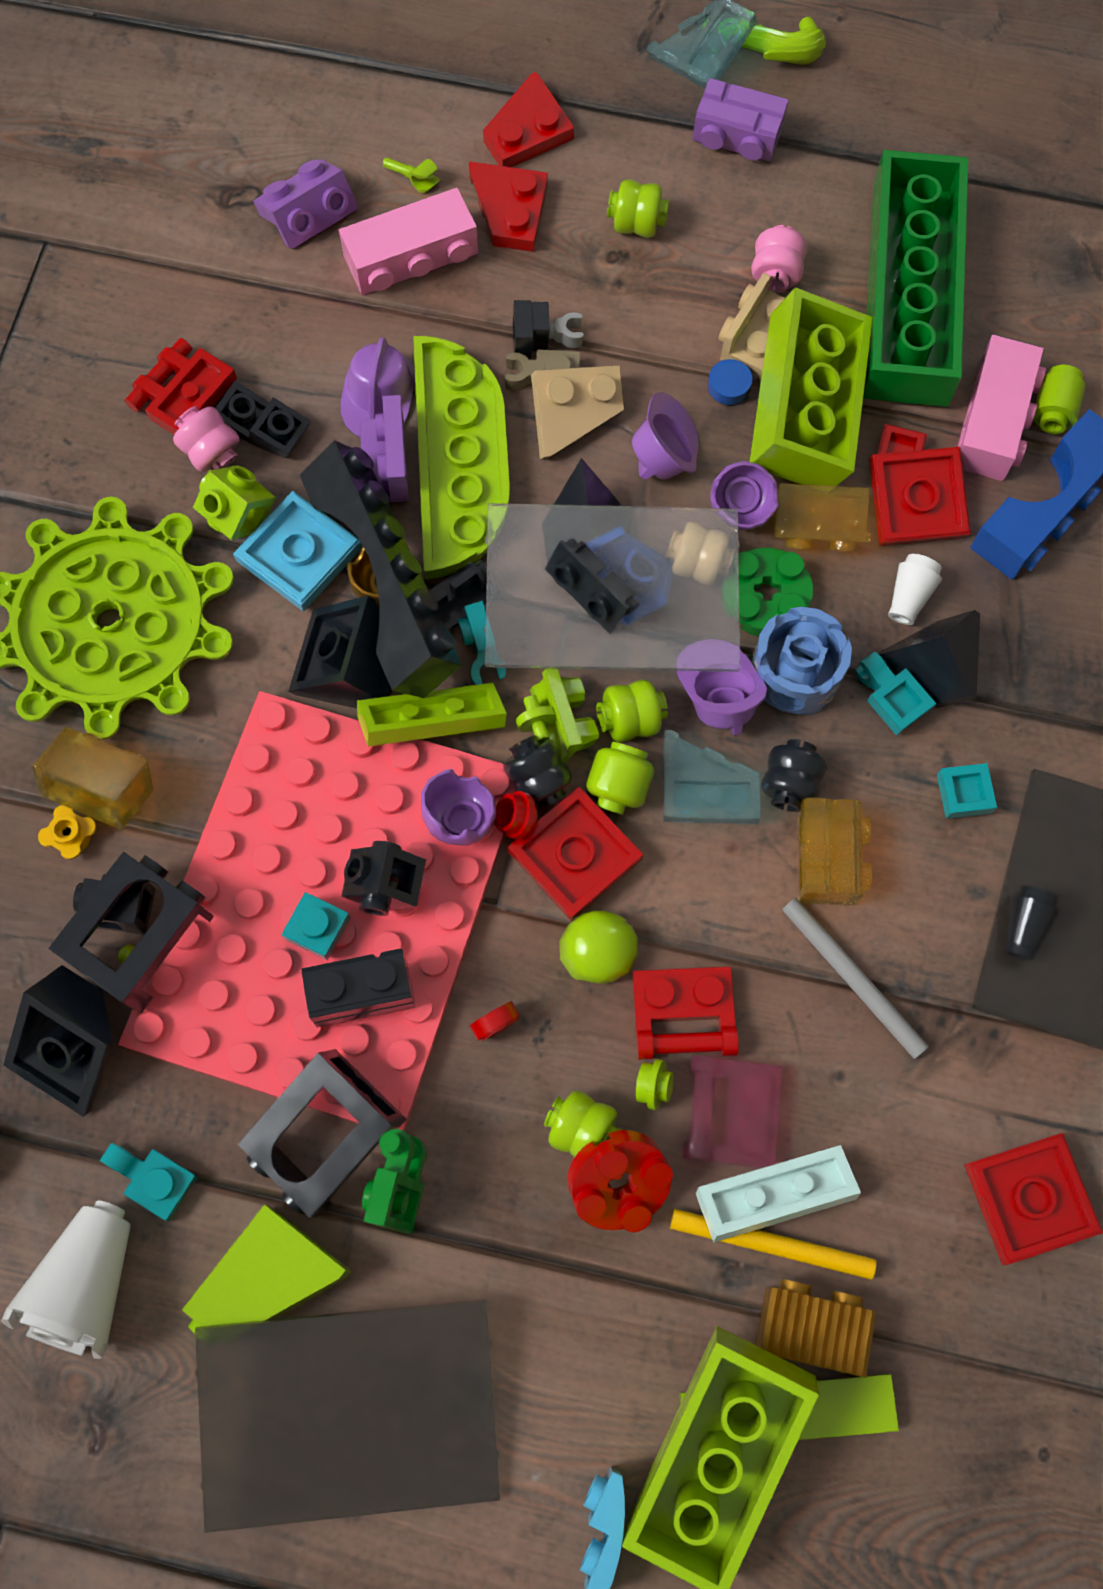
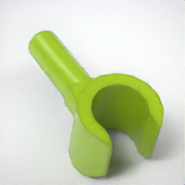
M388 157L383 160L384 168L409 178L414 188L420 193L427 192L440 182V179L433 175L437 171V166L430 159H425L416 167L403 164Z

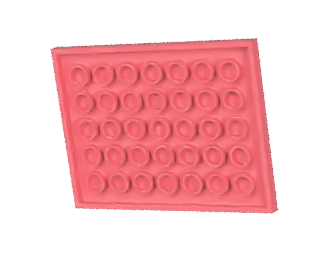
M259 691L184 878V882L206 897L200 905L214 917L209 922L198 915L143 987V990L150 994L153 999L142 1013L132 1009L118 1045L124 1049L275 1098L281 1096L317 1053L336 1049L407 1119L399 1128L405 1131L505 837L504 832L499 831L494 822L487 836L469 846L452 845L438 840L430 834L423 822L421 792L429 778L444 770L453 769L461 777L471 778L477 776L481 780V784H484L493 794L496 807L498 800L504 794L515 792L514 783L504 772L503 764L422 739L367 746L359 720ZM374 841H387L401 846L402 850L426 859L417 907L389 910L388 916H376L360 911V903L341 897L345 881L344 869L349 860L351 849L372 847ZM305 892L348 912L351 917L328 960L284 940L281 936ZM403 948L407 958L415 1008L318 1028L314 1025L308 1014L301 968L370 954L380 957L381 952ZM324 1087L306 1107L356 1124L359 1123Z

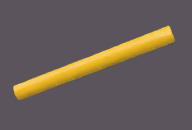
M674 1208L670 1229L712 1239L703 1215ZM758 1229L720 1241L870 1280L875 1275L876 1259Z

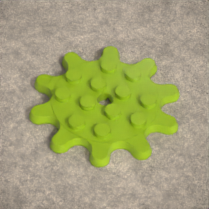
M110 496L97 502L94 506L91 526L80 534H66L60 530L55 522L49 519H38L28 526L26 540L35 554L32 566L20 574L0 572V606L7 609L10 618L8 626L0 633V670L19 666L28 675L26 688L16 701L17 713L24 720L41 722L48 718L60 705L69 702L76 703L83 708L84 726L87 733L94 739L107 740L117 734L122 711L128 704L136 700H149L162 714L168 716L180 715L187 709L190 695L180 680L182 668L189 661L197 658L222 660L228 656L232 649L233 640L231 634L222 627L208 623L204 619L203 609L208 602L226 594L230 590L234 577L230 567L224 563L212 562L204 566H194L184 560L183 550L193 534L192 522L186 515L172 513L164 517L154 529L146 532L136 531L128 524V511L125 503L117 497ZM108 609L119 611L120 620H116L110 626H104L103 629L97 625V618L103 611Z

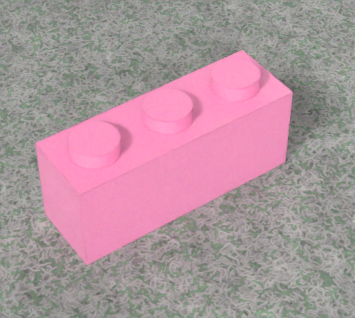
M458 188L338 229L343 256L361 295L385 290L395 283L412 277L424 276L431 270L451 263L463 262L470 256L478 254L477 226Z
M992 334L980 360L957 446L960 447L963 471L1004 481L1011 466H1020L1027 447V441L1021 440L1023 429L1028 430L1030 428L1037 404L1030 403L1032 393L1037 394L1039 392L1046 372L1045 367L1039 366L1044 348Z

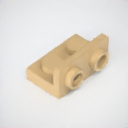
M764 272L755 286L749 284L746 287L738 305L739 313L736 318L732 316L727 318L718 338L719 341L723 342L720 360L734 359L741 361L750 369L752 376L760 380L762 377L770 314L785 299L769 290L772 276Z

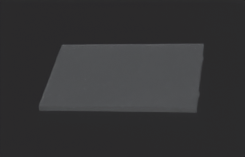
M488 503V532L485 538L487 544L486 625L484 627V633L486 634L485 667L740 671L741 632L739 629L738 549L740 544L738 542V509ZM571 538H574L578 543L584 541L587 547L606 565L604 570L598 574L602 579L614 572L631 590L636 592L634 598L640 603L639 606L628 617L624 615L611 634L597 621L593 620L586 610L564 588L560 587L544 569L561 540L565 543Z

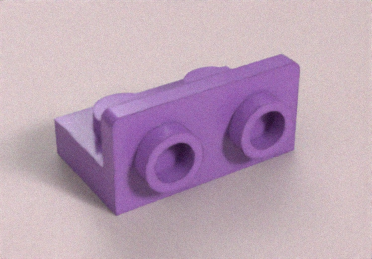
M382 396L383 414H375V419L362 420L360 422L361 449L372 459L374 463L372 469L379 484L387 492L389 502L409 501L401 396Z

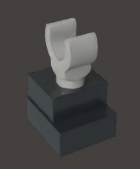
M514 300L512 320L514 353L523 354L531 360L532 351H537V349L548 350L549 339H554L556 342L570 348L581 347L584 334L582 332H571L568 329L581 328L582 314L572 312L564 315L562 318L549 321L548 302Z

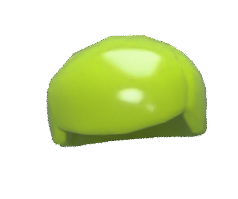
M604 910L591 911L580 915L567 925L559 941L560 960L569 974L576 980L600 985L614 982L628 974L638 956V937L632 925L628 924L627 920L618 914Z

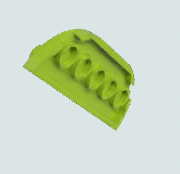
M413 336L425 579L453 574L458 569L466 566L470 561L476 562L495 544L506 524L510 507V482L505 406L500 385L491 369L486 364L482 365L475 358L465 353V347L441 338Z

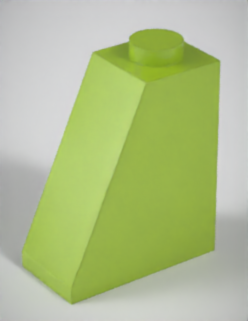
M264 1204L182 1311L193 1319L188 1325L189 1329L209 1345L213 1346L217 1340L222 1344L233 1343L346 1280L352 1271L277 1210Z

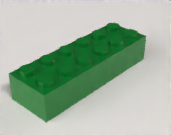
M883 149L873 183L866 315L873 317L863 399L949 407L962 376L968 157Z

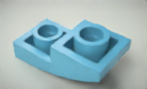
M611 1466L605 1478L596 1474L583 1504L584 1507L591 1510L588 1516L589 1526L604 1533L601 1542L592 1538L580 1565L579 1571L587 1574L584 1580L585 1589H610L619 1562L624 1533L625 1495L621 1472Z

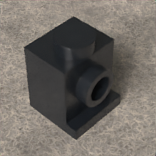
M84 878L83 883H79L76 886L73 896L74 911H78L101 880ZM139 882L132 885L123 893L97 929L145 935L156 888L150 882Z

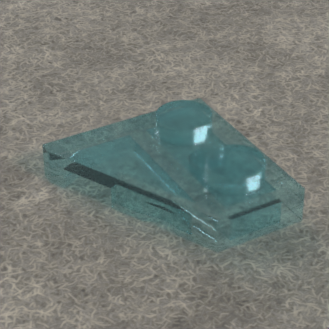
M715 0L707 5L699 15L691 16L677 25L679 31L662 43L658 44L656 40L650 43L646 51L649 58L706 88L709 78L720 80L757 24V18L754 12L731 0Z
M673 730L664 731L663 822L759 823L761 819L759 772L740 763H730L722 754L705 747L702 750L680 739L679 733Z

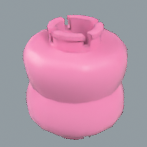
M784 225L769 228L759 235L755 242L756 256L751 265L752 276L756 282H758L764 272L772 276L769 286L770 291L775 290L776 293L784 292L798 285L804 276V260L807 255V241L803 235L791 226L784 227Z
M197 406L191 407L175 421L174 424L179 429L173 437L174 444L188 455L192 465L198 471L205 472L211 468H225L237 458L238 454L233 450L240 441L236 431L225 424L222 416L214 407H206L200 411Z

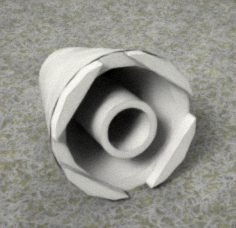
M96 1201L94 1207L83 1206L5 1309L1 1322L7 1327L14 1329L17 1320H20V1323L30 1326L26 1334L27 1337L81 1356L86 1346L92 1347L93 1358L101 1359L108 1344L131 1227L130 1223L123 1219L125 1211L116 1205L104 1201Z

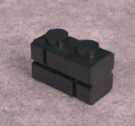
M403 948L381 952L380 957L370 954L301 968L309 1018L317 1028L416 1007L407 958Z

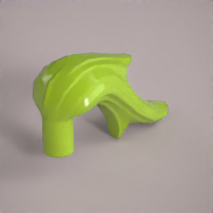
M812 17L803 18L799 23L800 31L783 32L764 27L761 24H736L722 29L716 36L720 43L764 54L763 58L766 60L800 65L811 64L821 56L826 46L825 34L822 29H819Z

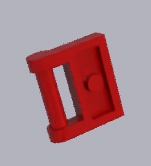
M731 966L632 972L638 1060H652L653 1054L721 1051L722 1056L738 1055V1034L735 1024ZM718 1019V1032L652 1035L651 1022Z

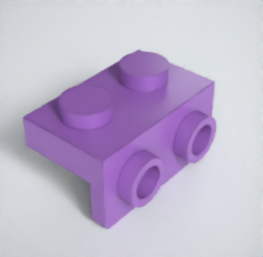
M322 159L306 162L298 169V174L286 181L280 180L271 183L263 190V195L253 200L259 215L277 226L285 245L290 249L307 241L358 208L343 170Z

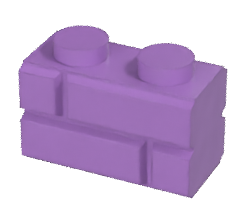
M709 78L696 113L693 141L700 142L709 149L716 150L722 148L740 153L748 160L762 159L771 162L783 130L789 99Z

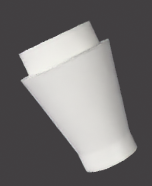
M909 554L905 562L899 563L892 605L888 613L892 620L904 625L914 624L917 615L942 581L939 575L942 567L938 562L924 555Z

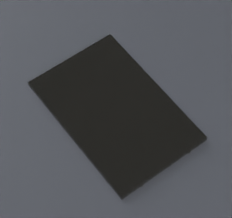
M1033 769L1026 790L972 1009L1103 1050V789ZM1020 885L1043 889L1059 897L1056 908L1060 911L1040 948L1035 953L1033 961H1026L1004 953L1011 895H1017Z
M486 1299L195 1328L197 1361L195 1375L198 1382L202 1467L200 1488L203 1491L205 1533L500 1500L497 1461L499 1451L496 1447L490 1359L492 1341L489 1339Z

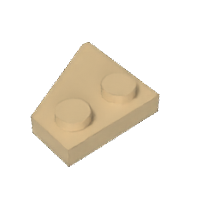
M620 365L537 370L531 374L540 459L549 458L624 410Z

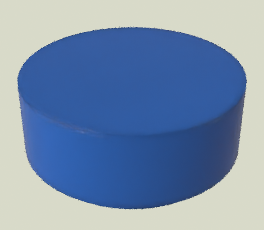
M726 359L712 367L709 374L708 391L714 400L724 405H736L748 397L752 385V373L744 363L734 359Z

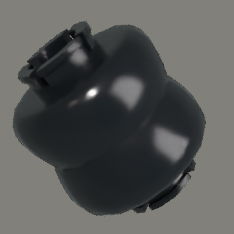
M533 735L520 741L521 745L516 743L509 748L513 755L504 762L503 769L508 778L514 783L515 791L529 793L533 797L534 802H538L539 808L555 803L556 800L554 798L560 800L566 796L563 788L571 782L572 773L561 760L556 742L550 739L538 742L537 736Z
M790 739L787 741V745L775 746L768 755V770L761 781L762 791L773 799L771 800V805L784 810L786 803L788 804L787 811L800 812V806H812L818 801L820 781L827 770L824 757L816 753L817 747L804 741L803 747H799L801 740Z

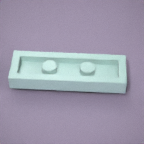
M841 1145L698 1187L696 1191V1196L713 1243L856 1200L861 1194Z

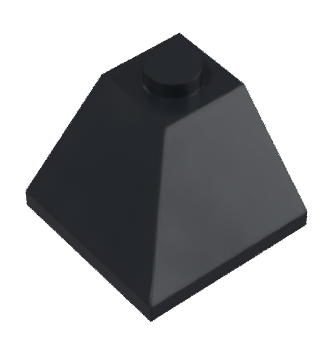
M367 595L313 609L288 692L296 696L357 709L358 700L388 697L391 695L392 689L376 654L379 634V608L375 599Z
M63 965L23 992L3 1066L82 1117L90 1112L113 1042L102 989Z

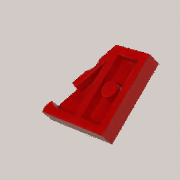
M537 72L530 74L483 129L484 144L498 165L506 167L518 165L574 139V126Z
M470 161L469 178L471 184H474L478 196V204L482 216L486 219L492 245L534 252L548 186V173Z

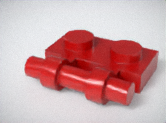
M179 338L171 348L165 347L158 354L157 364L146 376L141 374L133 382L132 392L124 399L126 405L135 412H138L146 402H149V406L145 409L148 418L173 435L179 429L174 423L184 412L194 406H197L199 411L206 407H213L234 381L237 380L235 370L202 348H199L190 359H187L186 357L193 348L183 338ZM171 374L175 375L165 388L161 386Z

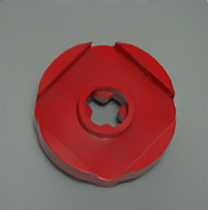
M619 1130L608 1133L610 1140L603 1141L597 1146L591 1141L577 1153L568 1170L567 1185L572 1203L581 1220L603 1230L615 1231L625 1229L628 1232L636 1233L648 1227L651 1223L652 1215L661 1208L667 1199L673 1179V1171L652 1138L637 1131ZM624 1173H628L629 1180L623 1186L613 1188L609 1183L611 1179L619 1180Z

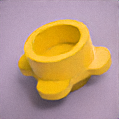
M60 805L55 808L53 812L54 818L48 827L39 831L38 840L42 846H52L61 852L62 857L72 860L79 857L81 852L88 846L91 836L96 832V823L90 817L82 818L76 815L71 806ZM70 828L71 834L64 836V830Z

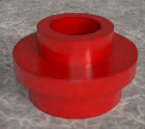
M515 791L512 794H504L496 804V819L494 821L495 826L499 831L504 832L508 838L522 839L535 826L537 808L533 797L529 793Z

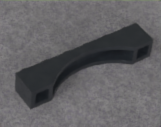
M334 440L300 474V478L313 508L344 522L359 538L369 556L376 577L379 596V634L376 654L392 691L425 698L462 666L454 648L456 645L452 634L445 628L437 611L438 603L424 583L420 574L422 571L421 566L411 554L404 539L405 531L402 525L395 519L388 504L389 496L379 484L372 469L374 467L372 459L361 448H352Z

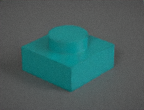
M988 763L941 768L936 774L946 819L992 814L997 809Z
M305 892L281 936L284 940L328 960L351 917L348 912Z

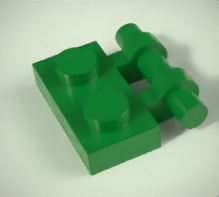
M392 1129L381 1135L379 1139L380 1149L386 1158L384 1169L377 1167L375 1179H370L365 1187L362 1209L366 1213L363 1222L413 1234L425 1183L420 1182L427 1158V1149L419 1138L403 1130Z

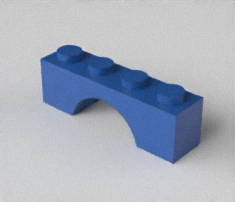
M1090 409L1062 438L1049 460L1058 475L1060 493L1051 499L1039 502H1027L1008 497L980 528L970 546V549L1011 580L1024 567L1031 572L1048 552V549L1044 547L1045 543L1051 537L1058 542L1075 522V519L1070 515L1077 508L1085 512L1102 491L1097 485L1103 480V418Z

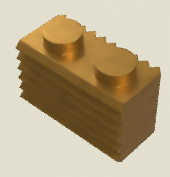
M781 1279L779 1288H766L756 1346L780 1358L867 1377L876 1311L862 1308L864 1298L832 1291L831 1300L811 1296V1285Z

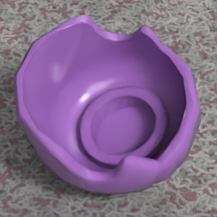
M740 461L724 467L712 483L710 500L714 514L727 527L741 531L763 526L774 515L779 506L775 478L760 464L748 461Z
M447 769L429 778L421 792L423 822L430 834L438 840L452 845L469 846L479 842L489 834L496 819L495 800L493 794L484 784H481V780L477 776L465 778L458 776L453 769Z

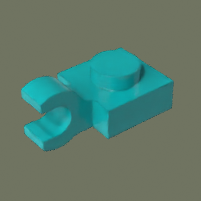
M483 601L464 606L462 608L464 617L457 619L464 645L472 644L476 653V659L470 667L471 681L474 685L482 684L479 671L484 664H490L495 668L498 679L505 678V665L498 657L495 640Z
M875 651L859 663L861 666L854 671L858 679L865 686L875 690L867 699V702L896 736L936 705L935 701L907 669H904L895 676L885 661Z
M111 1143L99 1160L132 1180L124 1191V1195L165 1221L171 1220L198 1178L197 1175L155 1149H152L145 1161H143L120 1145Z

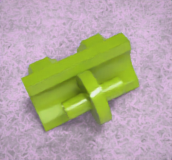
M558 668L544 669L542 672L543 679L532 686L530 689L531 696L523 699L526 711L516 718V724L520 732H533L537 736L538 742L546 739L556 742L561 760L567 763L576 751L591 747L599 738V732L595 720L591 717L574 719L571 708L580 707L585 701V691L579 677H560Z

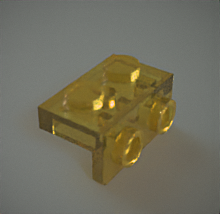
M777 484L779 506L775 512L774 539H785L784 548L812 549V541H830L829 550L857 551V543H868L870 541V533H866L870 488Z

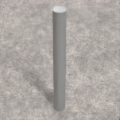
M797 898L791 900L782 909L787 917L913 1059L929 1047L928 1044Z

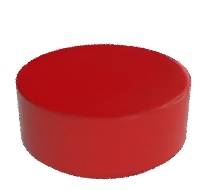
M510 1001L470 1024L469 1027L477 1041L483 1042L520 1020L519 1017L521 1015L514 1003Z

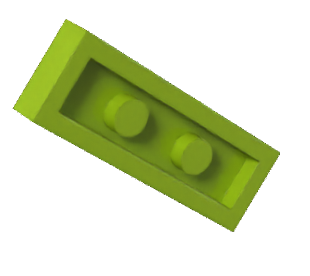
M494 683L433 690L425 698L403 694L357 701V717L367 746L505 727L507 715Z

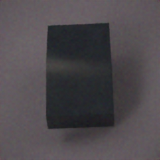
M234 381L215 408L222 416L225 424L236 431L239 438L285 458H288L311 424L309 419L273 397L268 402Z

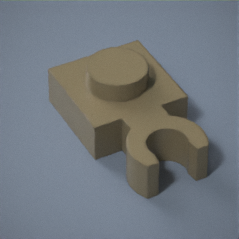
M537 349L536 360H529L520 353L507 354V369H517L521 372L518 374H505V388L519 391L528 385H532L531 374L537 370L579 368L580 352Z

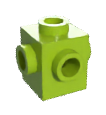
M237 465L209 470L200 482V492L193 508L207 519L210 527L233 540L250 536L267 518L276 497L256 481V477L251 471Z

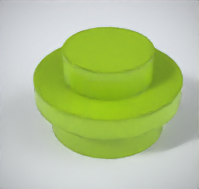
M656 1059L654 1063L643 1062L639 1069L636 1083V1101L647 1104L650 1110L657 1111L661 1102H669L672 1095L674 1074L667 1071L665 1060Z

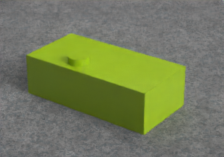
M796 287L770 314L750 462L760 464L772 475L824 493L831 491L854 472L873 317Z
M716 1326L626 1520L622 1547L700 1589H730L818 1399L819 1391L816 1376Z

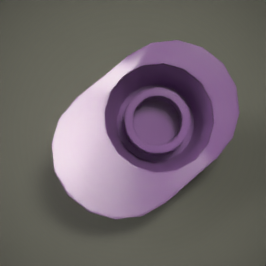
M380 337L378 343L366 345L358 350L352 358L346 374L341 397V416L346 427L359 437L360 422L362 420L375 419V414H383L382 396L400 395L404 423L409 414L415 386V369L407 357L388 344L386 338Z
M663 392L653 394L649 401L647 417L634 433L631 441L633 450L639 459V476L642 479L656 476L666 480L684 471L694 473L697 467L696 460L699 442L691 417L685 408L671 395Z
M707 640L696 642L686 647L677 658L675 668L678 678L693 701L698 718L707 726L716 729H729L733 736L740 735L743 725L753 718L757 706L765 699L767 693L764 680L759 676L748 657L738 647L727 642Z

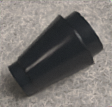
M1019 886L1017 895H1011L1004 953L1026 961H1033L1035 953L1040 948L1060 911L1056 908L1058 896L1036 887Z

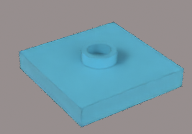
M292 491L233 555L236 562L304 612L362 549V544L357 537L323 512L314 509L312 504Z

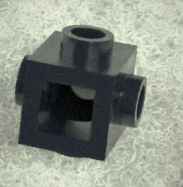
M374 841L372 847L351 849L349 860L344 869L345 881L341 897L360 903V911L376 916H388L389 910L417 907L426 859L402 850L401 846L387 841Z

